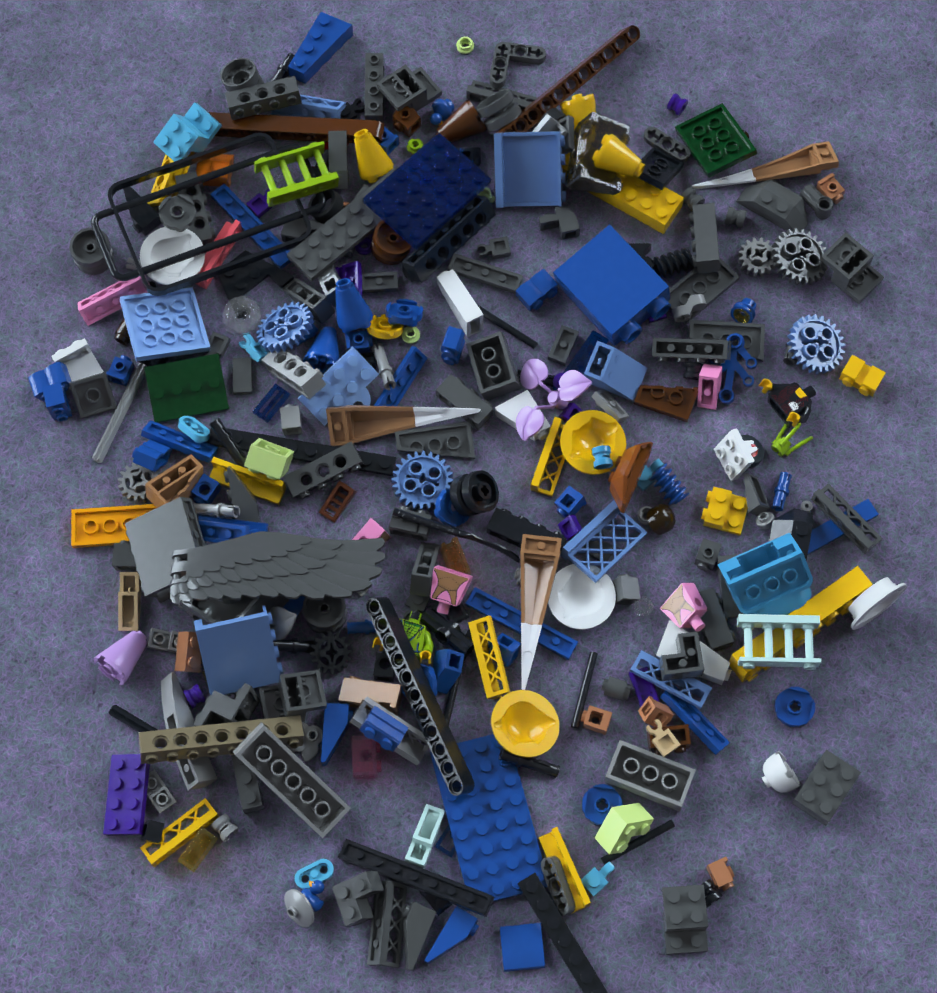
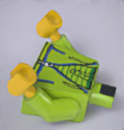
M411 611L408 620L401 618L399 620L417 659H420V663H422L423 659H428V664H431V655L434 647L431 633L427 631L426 626L419 624L422 614ZM374 638L372 647L380 645L379 651H383L384 647L380 638Z

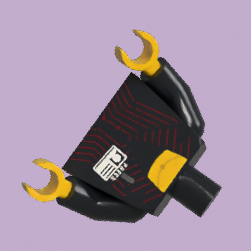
M766 378L760 382L759 387H763L762 392L764 394L770 392L768 393V403L788 428L796 427L798 423L807 422L811 413L812 400L810 398L816 395L815 389L811 385L802 389L795 382L791 384H775Z

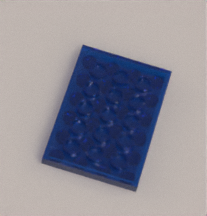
M438 133L363 198V203L416 250L487 187L492 179L444 136Z

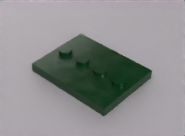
M723 103L675 126L679 137L688 147L708 178L757 154L756 148Z
M218 353L144 367L154 422L159 423L179 419L182 416H195L229 409Z

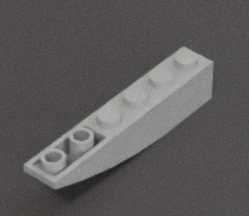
M171 672L161 680V698L166 729L193 727L195 723L177 676L175 672ZM209 757L176 761L188 791L207 787L217 779Z

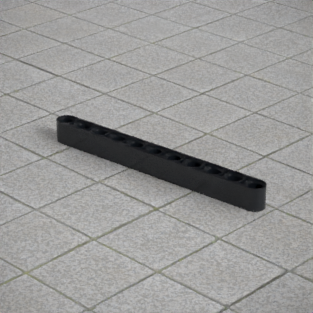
M387 597L370 598L366 603V610L450 793L458 796L472 792L475 786L472 775L392 602Z

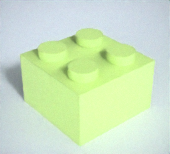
M258 438L251 444L244 466L248 467V470L253 473L261 472L266 474V477L269 479H281L288 472L294 451Z

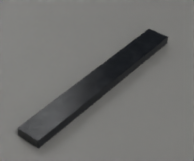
M348 839L345 840L338 855V858L342 861L368 871H378L380 876L484 917H487L495 899L492 895Z

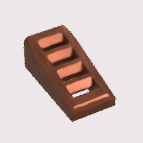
M339 480L319 513L335 523L357 491ZM343 489L344 491L348 492V495L345 496L339 491ZM336 495L344 499L343 503L335 498ZM333 501L340 506L339 509L332 506L331 502ZM327 508H330L331 510L336 512L335 515H333L334 517L329 515L331 513L326 511Z

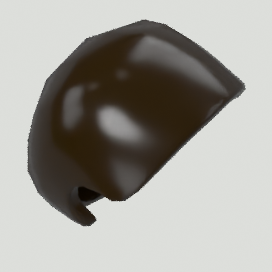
M659 504L647 512L648 524L656 534L661 535L673 529L676 519L674 512L669 506Z

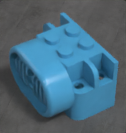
M791 533L717 564L733 600L743 614L788 615L804 606L811 598L810 586L812 585L813 577L804 554Z

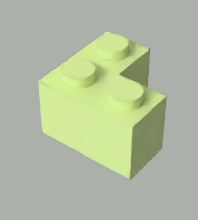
M640 803L612 807L597 832L595 839L609 855L622 853L627 849L631 837L645 835L650 830V825L654 818Z

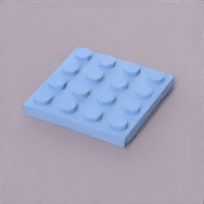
M193 287L182 288L162 296H155L150 293L120 296V304L136 362L210 351V344Z

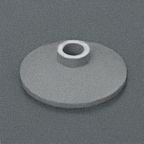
M296 889L288 890L284 896L288 916L301 927L307 928L311 926L314 922V912L309 900Z

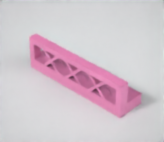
M140 276L128 281H118L78 302V310L87 326L122 309L120 296L148 292L144 288Z

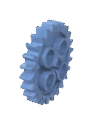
M291 302L289 306L285 303L282 308L278 306L276 311L272 309V314H266L267 318L261 320L263 324L258 325L259 330L256 331L258 335L256 338L262 348L266 351L269 350L271 353L274 350L279 353L281 349L285 352L287 347L293 349L294 344L299 345V340H305L304 335L310 334L308 330L313 329L311 324L314 323V316L304 303L300 304V302L294 304V302Z
M816 314L812 317L810 315L801 317L793 324V327L789 329L791 333L787 335V338L790 339L787 345L792 346L788 350V352L794 353L792 359H798L796 365L803 364L802 370L808 367L809 373L815 370L816 375L821 372L822 374L835 369L834 367L840 365L839 362L843 360L841 355L845 353L841 348L845 344L840 342L844 337L838 336L841 330L835 331L834 329L836 324L830 325V319L824 321V316L818 318Z
M415 451V457L407 454V461L402 458V465L396 464L398 471H393V476L395 477L391 479L392 483H394L392 489L396 491L395 497H400V503L406 501L405 506L409 507L412 505L413 511L416 510L417 506L420 507V510H424V507H427L431 511V505H434L436 508V500L440 492L450 489V485L453 482V479H451L453 472H448L450 465L445 466V459L439 461V455L433 458L432 452L425 456V451H422V454L419 456ZM415 467H419L421 469V471L417 473H414L411 470ZM433 472L439 473V476L436 478H432L430 474ZM410 484L416 486L413 490L406 489V486ZM428 489L434 491L431 495H426L424 492Z

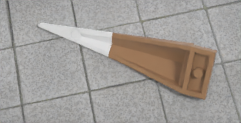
M829 141L815 143L755 168L694 184L692 188L704 189L819 174L821 170L838 168L839 160Z
M346 405L329 407L326 409L331 446L345 445L351 441L357 443L396 431L478 413L481 409Z
M523 534L520 551L522 690H525L556 576L562 538Z

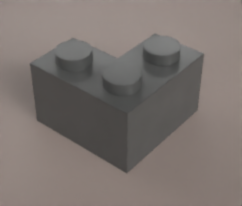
M698 631L678 634L675 640L677 654L661 655L659 665L662 681L700 677L705 670Z
M365 871L332 887L345 926H356L374 918L367 898L384 891L378 871Z

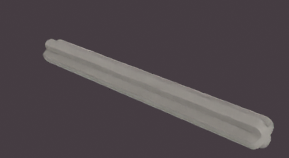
M139 363L92 456L93 461L97 463L103 462L145 376L144 367H147L145 364Z

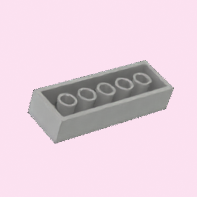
M262 722L233 751L252 772L322 838L351 809Z

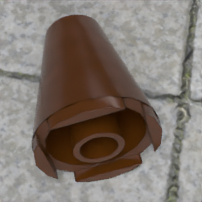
M468 99L436 129L438 133L435 135L440 143L444 142L447 145L480 134L487 129Z

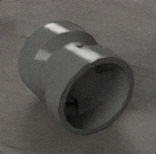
M692 187L687 188L681 195L684 197L683 204H687L688 209L692 212V205L703 204L705 201L701 195L696 194V190Z
M729 206L725 224H734L739 228H743L747 210H735L734 207Z

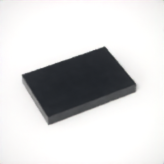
M653 147L641 159L642 163L645 164V168L637 178L663 190L681 171L684 163Z

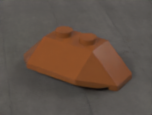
M652 442L637 444L626 449L622 457L618 456L615 464V467H617L616 471H612L609 476L608 482L611 483L610 492L621 513H625L649 459L653 446Z

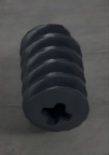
M682 248L681 251L675 250L674 254L669 252L667 257L663 254L660 255V259L657 256L653 258L655 272L659 276L662 274L664 278L667 277V272L673 276L674 270L679 274L681 267L684 271H687V265L694 269L692 254L686 248Z

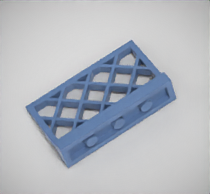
M613 500L562 548L560 556L565 560L569 559L596 583L636 546L648 532L626 513H621L615 500ZM619 515L624 519L625 525H614V518ZM603 529H612V537H602L601 531ZM615 529H625L626 537H615ZM628 529L636 530L640 535L638 537H629ZM599 541V549H589V542ZM602 541H612L613 549H602ZM616 541L626 542V548L616 549ZM577 553H586V561H579L574 556ZM589 553H600V561H589ZM603 553L613 554V560L603 561ZM590 565L600 566L601 572L596 576L590 571Z

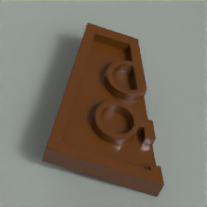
M640 385L634 405L688 422L698 395V387L683 388V386H676V388Z

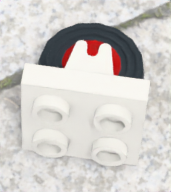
M737 429L731 430L714 448L716 456L719 458L731 481L738 479L748 468L757 466L764 457L762 444L753 436L740 435Z

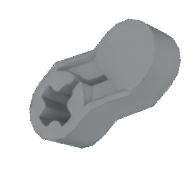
M691 295L686 304L675 307L672 310L675 322L688 321L692 312L704 309L707 306L704 295Z

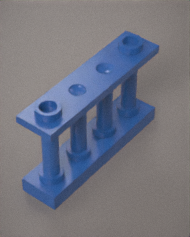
M202 515L198 517L203 539L208 542L217 543L258 531L268 532V523L228 518L221 519Z

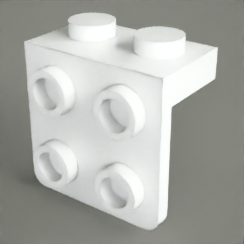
M85 338L73 342L71 346L60 349L51 356L55 363L62 362L67 366L71 381L103 372Z

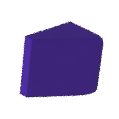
M568 403L558 418L567 422L573 415L582 412V410L575 403Z

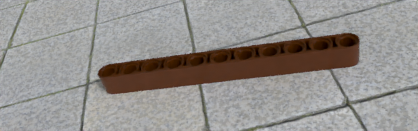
M631 25L620 30L522 110V113L515 120L500 128L496 133L527 132L539 122L548 110L556 108L640 38L639 28Z
M208 112L222 125L215 135L219 137L243 138L254 133H265L272 139L328 142V131L347 130V143H354V134L362 129H367L376 141L381 144L385 127L384 123L376 120L252 115L232 120L230 113Z

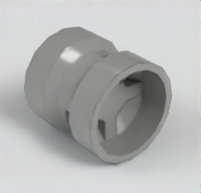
M227 814L218 817L211 825L212 829L220 834L223 842L229 840L228 836L232 832L236 834L239 831V828L230 822V817Z

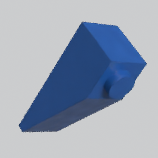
M327 703V708L324 711L321 752L322 766H327L349 728V722L354 716V711L350 710L349 704Z
M456 906L426 956L425 963L429 965L467 940L470 935L474 936L479 928V925H477L478 918Z

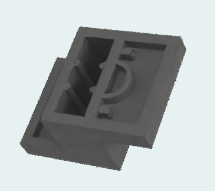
M405 64L377 82L378 89L397 112L406 106L418 111L442 95L440 88L422 67L412 72Z
M846 232L820 258L821 261L834 271L831 282L858 304L884 279L883 275L870 266L874 255Z
M319 669L280 675L278 685L258 688L263 719L300 715L303 722L305 721L306 712L327 708Z
M246 683L236 692L235 700L214 690L212 695L206 699L203 710L195 717L194 726L249 721L260 699L252 686Z
M704 884L663 887L664 910L662 916L666 955L708 952L706 934L708 919Z

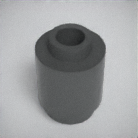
M609 676V679L604 678L601 690L604 691V695L622 701V699H628L632 685L627 684V681Z

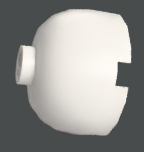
M778 751L771 755L764 763L763 772L765 776L762 779L768 788L772 786L775 791L785 793L799 787L800 782L793 769L791 770L787 764L785 756Z

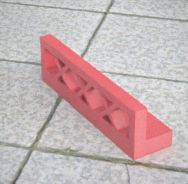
M235 220L232 224L226 221L214 241L242 232L241 222ZM236 242L207 252L203 267L199 273L221 266ZM214 277L196 283V285L207 289Z

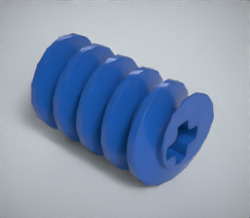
M664 463L652 473L649 480L657 481L654 487L661 486L659 493L666 492L663 499L670 498L671 500L668 503L670 506L677 504L690 493L683 494L686 487L679 488L681 481L674 482L676 474L669 475L672 469H665L667 463Z

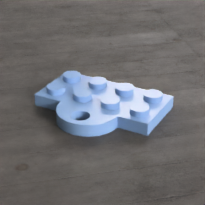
M352 346L323 374L324 377L322 379L326 385L310 400L304 395L299 396L298 400L325 426L328 423L326 409L329 407L353 405L357 401L362 402L363 406H370L371 398L366 386L379 373Z

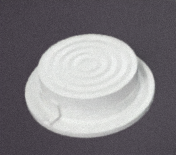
M167 227L159 228L152 232L141 246V266L151 265L203 246L199 237L189 229L177 232ZM205 253L148 273L147 276L157 283L169 285L197 275L203 267Z
M572 564L556 573L548 605L554 617L563 625L577 630L591 629L605 622L611 615L616 601L615 587L607 574L595 583L576 565ZM590 565V571L597 576L601 572L600 568Z
M888 577L873 584L849 606L848 611L853 615L852 618L854 619L850 627L853 630L859 629L876 618L905 592L907 585L905 583L896 585Z

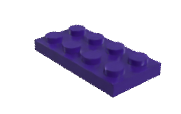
M118 754L111 757L104 835H143L150 764H141L140 754Z

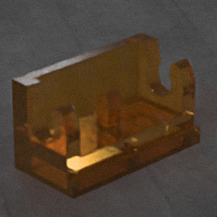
M452 538L449 544L443 542L440 552L446 567L471 575V570L458 538Z

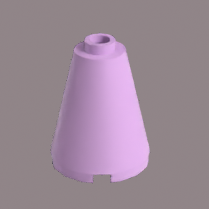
M132 631L99 653L94 658V663L98 661L100 664L98 669L110 680L113 681L116 678L120 681L119 685H124L147 645V637L141 631Z

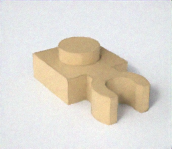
M656 719L655 724L658 728L653 730L648 725L646 730L650 735L655 736L652 739V743L664 758L680 747L681 744L669 728L663 731L662 723Z

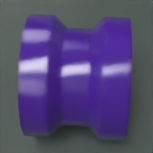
M675 93L668 102L667 109L675 111L676 115L680 116L685 110L688 100L685 98L681 99Z
M195 684L190 690L186 689L183 691L192 709L198 703L206 701L198 684Z

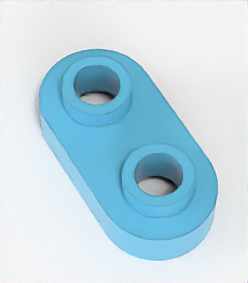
M191 416L179 418L178 428L196 443H203L209 440L210 430L197 419Z
M320 859L298 870L295 874V883L300 889L310 888L309 881L320 880L324 882L333 876L334 866L329 860ZM322 867L328 868V871L325 874H322L320 872V869ZM304 876L309 877V881L307 883L302 882V878Z

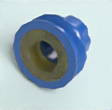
M744 298L731 309V317L738 323H752L756 316V303L752 299Z

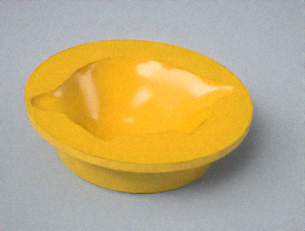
M586 410L573 415L565 423L560 435V448L564 458L574 469L585 474L599 475L615 468L618 456L622 457L626 450V436L618 421L609 414L598 410ZM603 445L610 446V458L613 461V466L607 469H594L593 462L595 458L592 455L591 449Z
M529 690L512 691L501 697L493 708L491 715L493 734L498 743L511 754L525 758L537 757L546 753L556 742L559 735L558 715L552 704L542 695Z

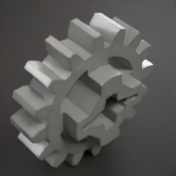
M754 237L752 242L746 240L745 245H741V251L738 253V263L742 264V270L747 269L746 274L753 272V276L756 277L757 273H760V276L763 277L764 272L770 274L771 269H775L773 265L776 261L771 260L773 254L770 251L773 247L769 245L770 240L763 242L761 237L757 241Z
M132 462L131 468L126 465L127 471L120 472L123 478H118L120 483L118 488L122 491L123 497L127 496L128 501L134 498L136 503L139 502V499L146 502L145 483L149 482L147 480L149 475L152 480L158 474H156V471H151L140 465L136 466ZM127 481L130 483V489L127 488Z

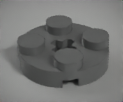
M185 195L168 196L159 206L160 220L170 230L183 232L196 219L195 205ZM180 209L181 215L176 216L173 211Z

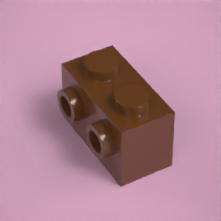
M688 724L662 727L663 731L669 728L681 744L680 747L674 750V753H684L686 749L690 748L691 740ZM647 732L649 751L661 755L652 743V739L655 736Z

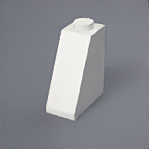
M526 390L495 407V415L517 430L516 418L521 409L526 406L534 409L538 405L529 391ZM545 416L542 428L530 437L531 440H544L548 437L551 426Z

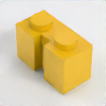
M852 355L839 379L842 380L845 386H853L859 389L858 391L862 395L873 397L886 372L873 365L870 367L865 364V361Z

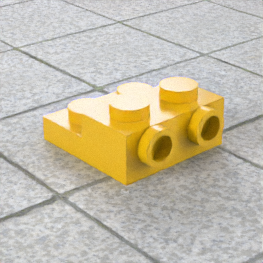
M713 486V490H708L706 502H709L708 508H703L701 519L704 520L703 526L741 535L748 509L746 498L734 495L730 490Z

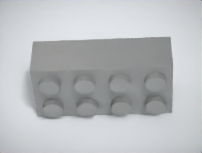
M619 740L604 782L680 812L696 770Z

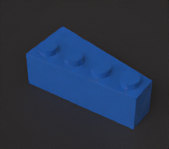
M320 12L288 66L290 77L295 76L296 80L306 84L330 60L332 55L353 36L352 24Z

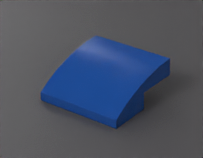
M541 923L500 927L504 972L545 968Z

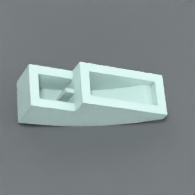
M426 804L412 837L405 862L425 869L445 810Z

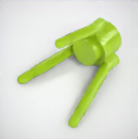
M798 423L786 437H782L787 429V425L784 424L778 436L772 442L771 448L774 452H778L777 454L780 457L784 454L788 457L791 452L812 440L813 437L810 436L790 448L791 442L789 439L802 424Z

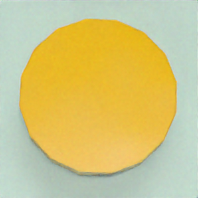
M383 314L377 318V315L373 316V319L370 321L371 326L366 328L367 332L376 338L394 339L402 335L404 325L388 323L386 314Z

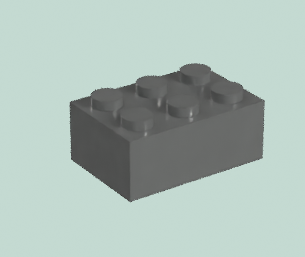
M501 331L466 344L480 393L485 400L488 401L521 389L507 339Z
M826 749L792 801V804L826 826L861 772Z

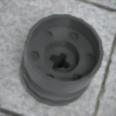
M237 58L230 61L223 67L220 73V79L227 92L264 83L256 65L248 58Z

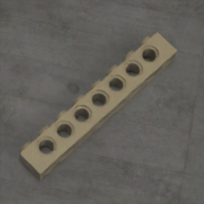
M301 716L139 732L141 764H155L163 761L174 762L181 759L194 760L199 757H217L218 755L226 754L235 755L233 751L243 741L239 738H246L261 722L288 748L294 749L303 746L304 733Z

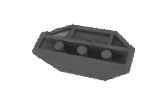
M773 180L746 187L736 200L737 203L786 231L788 229L793 231L797 228L798 232H800L808 225L803 197Z

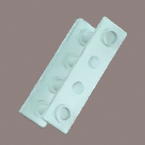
M739 614L737 627H742L744 630L745 657L739 658L738 666H743L744 669H754L755 666L804 667V670L819 668L821 658H814L813 631L820 624V615ZM754 628H762L764 630L765 657H753L752 630ZM774 628H782L784 630L785 658H773L772 630ZM795 628H801L805 631V658H793V630Z

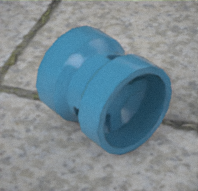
M603 445L591 449L592 455L595 458L593 462L594 469H607L613 466V461L610 458V446Z

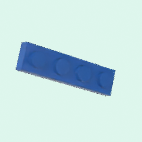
M411 346L393 374L396 387L392 389L391 384H389L391 390L384 389L374 406H398L427 360V357L417 347Z
M152 420L148 422L141 432L142 437L156 441L184 454H192L195 458L210 463L218 453V447L206 442L196 443L186 434Z
M667 691L660 696L666 705L685 724L689 725L694 734L715 755L728 746L730 742L695 706Z

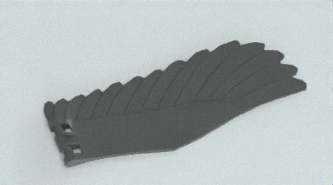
M258 531L205 546L174 550L172 552L174 562L171 564L170 574L173 577V580L170 581V599L174 605H179L181 601L190 604L192 600L207 601L208 598L220 601L223 599V596L232 600H241L242 596L258 599L261 595L278 598V594L288 599H298L300 596L311 600H323L324 596L336 599L351 598L353 592L365 591L372 587L370 580L379 577L382 573V568L375 565L384 561L386 557L383 552H377L383 548L385 541L383 538L361 540L319 539L280 532Z

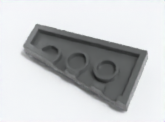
M690 320L689 339L726 340L730 334L738 333L743 336L745 340L744 348L750 356L763 362L765 324ZM737 340L732 342L733 346L739 344V341Z
M470 421L395 432L397 452L415 453L416 451L418 454H422V451H425L426 455L432 452V455L475 459Z

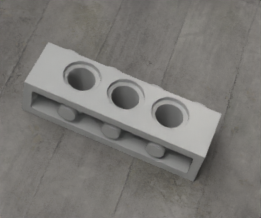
M281 349L279 353L274 350V352H269L261 359L271 374L309 400L326 385L322 379L324 376L319 369H313L307 361L303 362L299 356H293L288 349L285 352Z

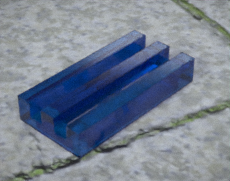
M275 383L252 411L253 414L268 423L290 397V393ZM278 390L277 395L270 401L263 412H259L274 392ZM282 394H284L283 397L279 400V402H278V403L274 406V408L269 412V414H268L267 416H265L266 413L270 410V408H271V407L275 404V402L280 398V396H281Z

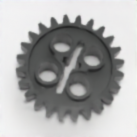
M795 228L793 231L788 229L786 233L782 232L775 239V242L772 244L773 249L770 251L773 254L771 260L776 261L773 267H779L777 273L782 272L783 279L789 277V283L795 280L796 285L801 282L805 286L807 283L811 285L814 281L817 282L825 274L828 267L820 258L824 254L823 251L826 247L820 246L823 241H816L817 235L812 238L810 231L805 234L804 229L798 232L797 228Z

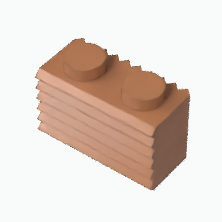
M178 632L175 671L200 673L202 657L196 632Z

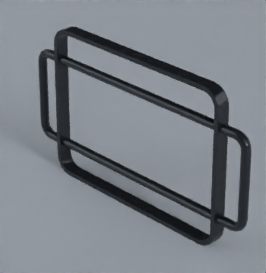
M254 133L112 184L108 190V200L111 208L96 213L92 217L91 227L113 278L123 282L140 276L148 293L162 296L295 248L312 233L308 215L319 212L325 207L326 197L323 191L316 193L319 202L314 206L304 209L300 198L296 199L295 203L299 211L142 268L118 213L254 165V161H257L259 158L271 157L301 148V146L289 144L277 148L269 135ZM263 141L269 144L272 151L116 206L113 202V195L121 189L240 147ZM308 158L304 159L311 177L316 178ZM113 214L137 270L126 274L118 272L98 224L100 219ZM303 218L307 227V232L301 237L164 287L154 288L150 286L144 276L153 271Z

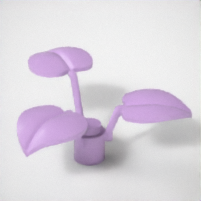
M538 359L528 360L522 368L520 382L523 387L529 390L535 389L538 385L549 392L548 402L550 405L535 406L534 409L526 406L521 409L516 418V428L522 440L527 441L542 428L545 420L544 414L538 409L554 410L555 407L560 410L565 409L569 401L583 394L592 384V381L576 370H569L559 380L561 388H558V391H552L542 383L549 374L546 364Z

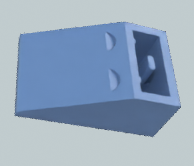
M597 341L584 376L592 381L591 385L634 402L647 367L615 347Z

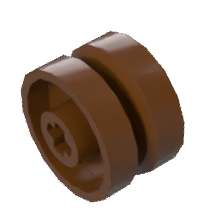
M386 218L376 226L371 239L370 248L373 256L383 264H400L406 259L413 245V231L408 223L401 219Z

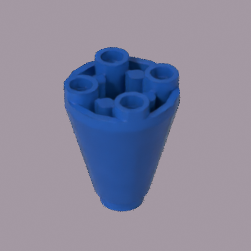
M348 278L337 281L335 294L336 322L338 327L342 329L343 333H350L359 328L366 329L370 327L373 313L353 282Z
M330 326L324 327L319 332L303 358V362L307 361L313 369H319L322 374L339 360L337 331Z

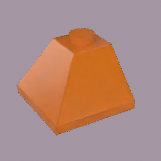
M221 154L198 162L196 168L197 177L232 165L234 155ZM232 173L206 181L203 185L220 187L225 184L227 187H230Z

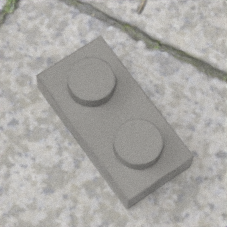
M604 389L598 390L591 396L595 400L596 405L616 419L618 423L625 421L629 417L627 412L608 391Z

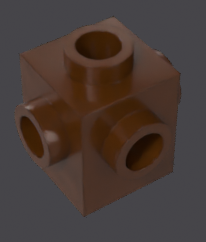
M406 106L397 112L396 110L394 112L393 126L398 132H403L410 138L421 127V117L415 109Z

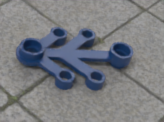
M738 333L730 334L726 339L731 341V360H726L725 363L719 365L722 366V373L727 370L724 389L719 392V399L723 404H731L734 401L735 396L732 386L735 371L742 378L745 387H752L755 382L754 378L748 375L737 361V354L739 353L745 360L748 369H755L757 367L756 359L751 357L744 348L745 340ZM735 340L739 341V344H738V345H736V346H733V345H732V342H733V341H735ZM708 359V360H709V363H710L711 365H717V364H718V363L712 362L711 359ZM753 360L755 364L753 366H749L748 362ZM750 378L752 379V382L750 384H746V379ZM726 394L731 396L729 400L724 399Z

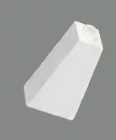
M452 269L441 272L436 277L437 285L466 336L469 337L484 330L483 313L455 271Z
M669 620L655 658L660 660L661 655L677 654L675 641L677 635L688 632ZM700 641L705 669L700 677L722 685L724 680L728 681L732 670L728 669L730 662Z

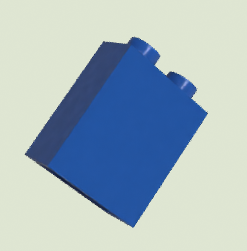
M610 224L553 272L558 287L613 346L622 340L625 344L634 341L641 334L643 329L640 325L650 316L657 320L671 307V304L668 302L670 300L669 286Z

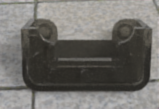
M593 111L580 121L574 131V150L570 152L566 187L573 190L609 195L619 193L623 187L621 178L616 176V172L596 168L592 157L595 151H599L603 145L601 141L605 134H614L627 145L631 137L629 134L630 126Z

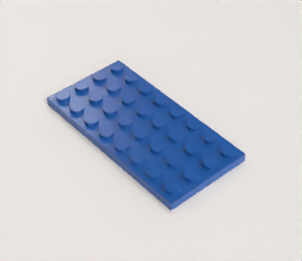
M494 734L457 743L475 783L473 791L467 794L455 796L450 793L430 750L464 885L494 896L493 902L523 894L517 883L533 873H536L544 888H547L548 886L541 869L543 859L518 769L513 763L499 760L503 747L498 743Z

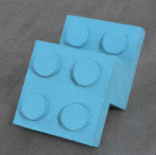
M194 102L185 116L173 114L153 143L175 162L188 157L191 151L196 153L203 152L222 125L198 103Z

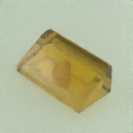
M201 827L177 861L191 872H195L218 838Z

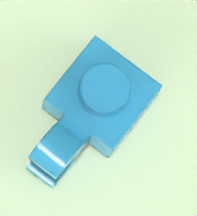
M244 334L243 337L246 339V342L240 341L238 343L239 346L245 349L253 360L261 362V359L269 351L262 348L260 343L256 342L250 334Z
M659 458L649 468L645 465L637 484L642 491L656 481H650L649 479L652 473L664 464Z
M610 861L600 871L594 867L581 879L583 886L594 897L609 883L605 877L615 867Z

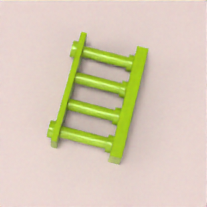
M324 141L313 142L305 147L267 158L262 157L254 161L255 174L263 172L270 189L267 192L269 207L338 187L339 176L337 172H328L321 155L324 153ZM314 156L322 176L312 178L304 159ZM297 161L305 181L294 183L287 164ZM280 166L287 186L277 188L269 169Z

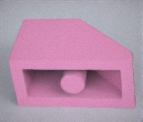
M703 364L699 374L697 407L716 410L722 379V366Z

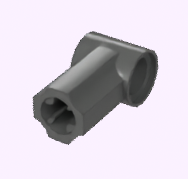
M812 184L805 186L799 196L803 197V200L815 211V215L819 219L829 218L833 207L832 199L823 196Z

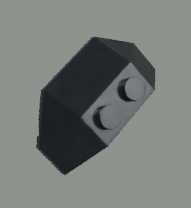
M794 508L773 519L769 541L791 533L807 561L813 527V512Z

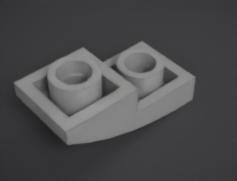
M151 628L146 648L176 653L178 632Z
M155 769L149 773L147 795L158 812L162 813L175 804L176 800Z

